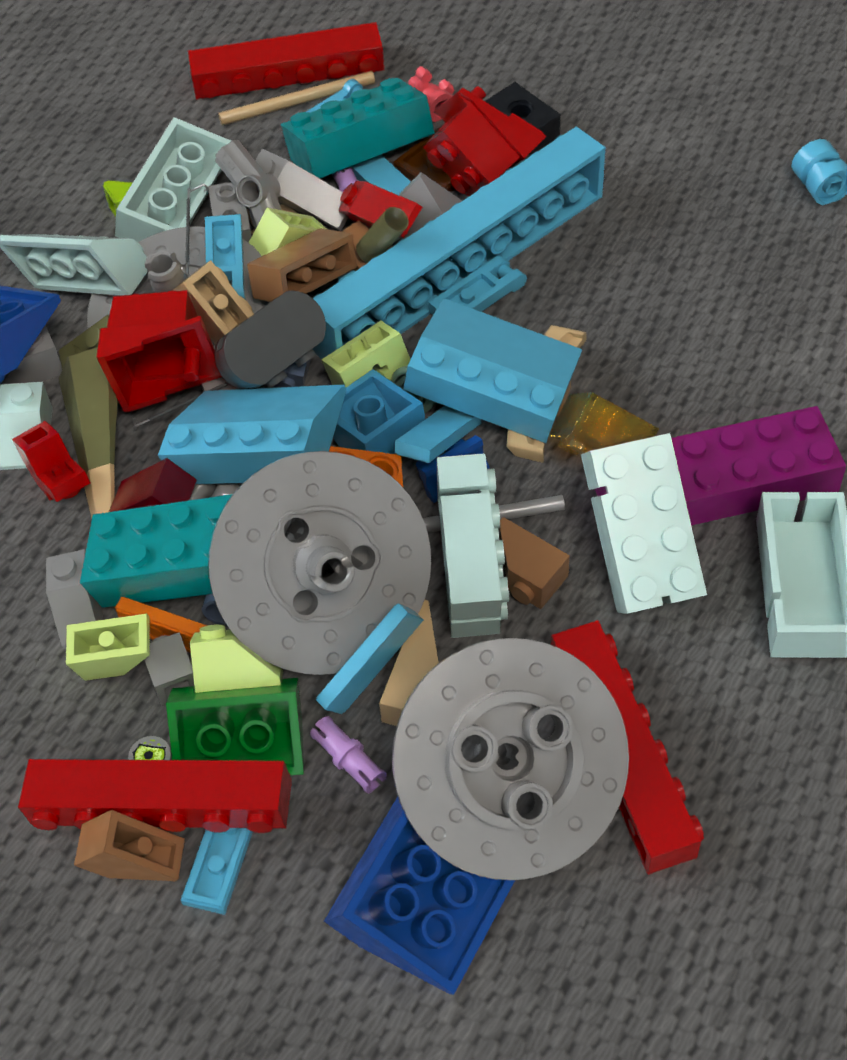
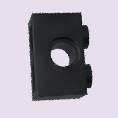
M516 82L486 100L487 103L507 116L514 113L546 135L529 156L552 143L560 136L561 114Z

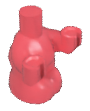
M420 66L416 70V76L411 77L408 84L427 95L432 121L437 122L442 119L433 112L452 97L455 90L453 85L445 79L441 80L438 86L430 83L432 74L426 68Z

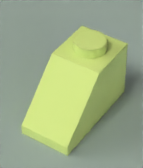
M147 613L67 625L66 665L84 681L125 675L150 656L149 615Z
M224 625L204 626L200 628V632L194 633L190 641L195 693L281 685L282 668L266 662L240 642L231 630H225Z

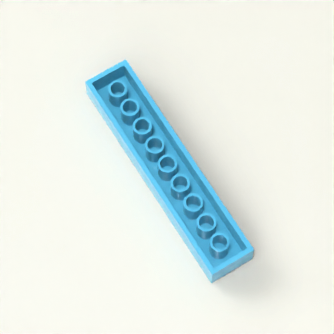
M577 126L564 135L558 136L552 143L541 150L531 154L529 158L517 166L508 169L503 175L488 185L482 186L477 192L462 202L452 206L447 212L427 222L424 227L407 238L400 240L395 246L380 256L374 257L369 263L351 275L345 276L340 282L325 292L316 295L313 299L324 313L326 332L323 341L313 348L314 352L323 359L379 321H383L402 334L431 314L429 312V302L498 255L509 261L600 199L603 194L606 147Z

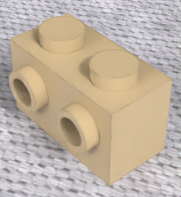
M211 260L172 290L188 291L197 315H201L209 337L215 344H217L221 337L254 314L249 303L238 295L230 285L225 273L215 266Z

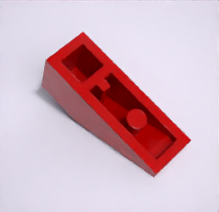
M355 181L354 184H349L342 193L340 201L343 203L338 211L354 222L359 220L370 229L389 207L400 208L405 212L409 220L408 227L399 236L404 238L423 207L416 202L369 182Z

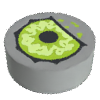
M147 736L139 739L132 745L128 754V760H172V753L164 739L157 736Z

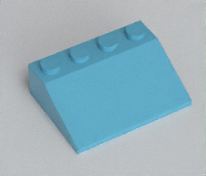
M443 298L422 333L407 367L403 390L547 443L582 349Z
M345 385L204 391L168 425L158 457L161 461L166 458L171 460L197 479L196 484L243 483L261 468L281 458L304 452H329L347 389Z

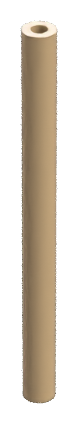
M372 71L223 111L218 113L219 119L223 126L332 96L342 90L344 84L350 79H355L363 87L375 84V77Z

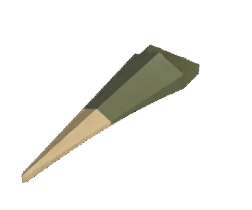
M109 315L103 317L59 349L62 365L59 383L79 466L85 470L91 482L84 487L91 518L93 514L109 512L115 498V434L118 399L96 358L100 328H107Z

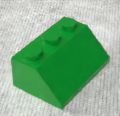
M298 678L282 679L279 686L195 693V686L172 688L166 701L172 760L284 761L290 775L304 774L302 710Z

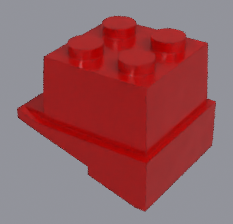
M476 86L471 92L462 87L433 112L445 123L423 146L430 162L435 167L443 169L451 178L450 181L453 187L461 194H466L467 196H471L482 186L488 185L507 169L525 159L546 137L541 130L516 114L512 113L510 116H507L485 102L483 99L486 97V93L479 86Z
M187 290L113 296L107 328H100L96 358L124 412L134 411L165 401L169 394L222 377L216 366L215 349L201 315H197Z

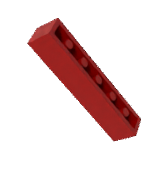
M377 22L188 51L196 99L214 98L216 96L246 93L248 91L278 88L280 86L310 83L332 78L338 79L370 71H384L383 46Z
M599 620L551 635L552 646L573 655L599 677L614 698L621 713L628 740L629 766L625 791L618 809L647 874L649 875L698 858L701 841L704 840L702 826L697 816H690L684 804L686 795L680 779L677 776L671 777L666 766L668 764V756L665 747L660 739L654 740L649 729L651 721L648 711L643 703L637 704L632 693L634 691L632 677L626 667L621 669L616 659L618 651L614 638L610 633H604Z
M28 759L18 808L32 826L41 830H55L58 826H75L81 829L83 823L113 810L171 832L184 831L188 827L204 828L211 832H226L229 828H247L252 832L267 833L272 831V829H286L292 779L284 761Z

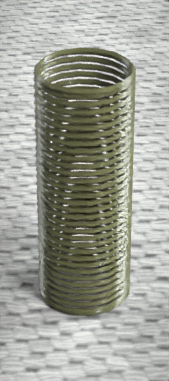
M389 207L384 211L357 244V254L363 261L369 263L374 257L386 252L406 230L409 220L405 212L397 207Z

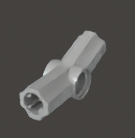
M232 140L215 154V162L236 187V197L243 206L248 208L255 229L266 208L281 210L278 201L281 189L277 178L272 174L264 173L239 140ZM257 185L260 191L259 195L257 193Z

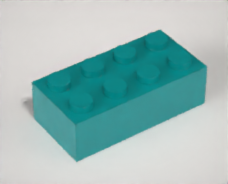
M398 78L386 79L380 83V86L370 90H357L350 95V98L342 101L326 102L320 106L321 109L316 111L297 113L291 116L290 121L281 124L292 162L319 179L435 133L427 95Z
M232 494L93 514L80 584L102 608L116 606L121 597L144 603L212 594L208 565L209 549L217 520Z

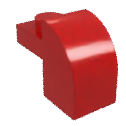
M43 421L12 439L27 469L49 501L54 499L56 502H59L62 499L72 498L80 492L81 488L91 483L85 470L70 457L59 433L48 422Z

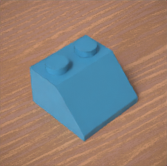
M372 369L346 387V394L333 438L339 447L396 454L395 440L425 420L423 403Z

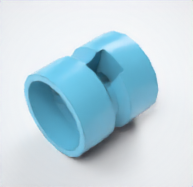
M825 139L811 141L796 153L792 160V169L800 181L806 185L808 192L818 204L825 205L835 202L847 195V164L840 158L838 152L829 141Z

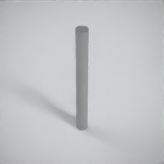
M563 495L499 505L500 520L503 517L509 520L565 510ZM439 515L423 518L427 533L441 531Z

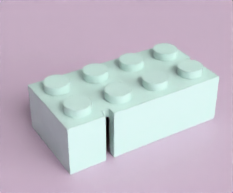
M663 434L581 454L589 490L603 486L606 488L607 494L593 497L591 502L617 613L628 614L663 606V603H675L707 595L671 434Z
M485 454L437 457L438 507L451 638L500 634L501 620H508L507 602H509L507 577L503 576L505 557L503 540H499L500 511L499 504H495L494 494L496 493V476L494 468L487 469Z
M762 492L756 524L766 618H769L767 629L770 657L847 658V509L844 492H807L800 522H794L800 500L799 492Z

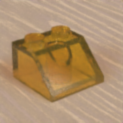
M588 392L569 394L550 432V436L560 440L557 445L559 448L578 456L579 453L583 454L596 449L656 436L659 428L595 393Z

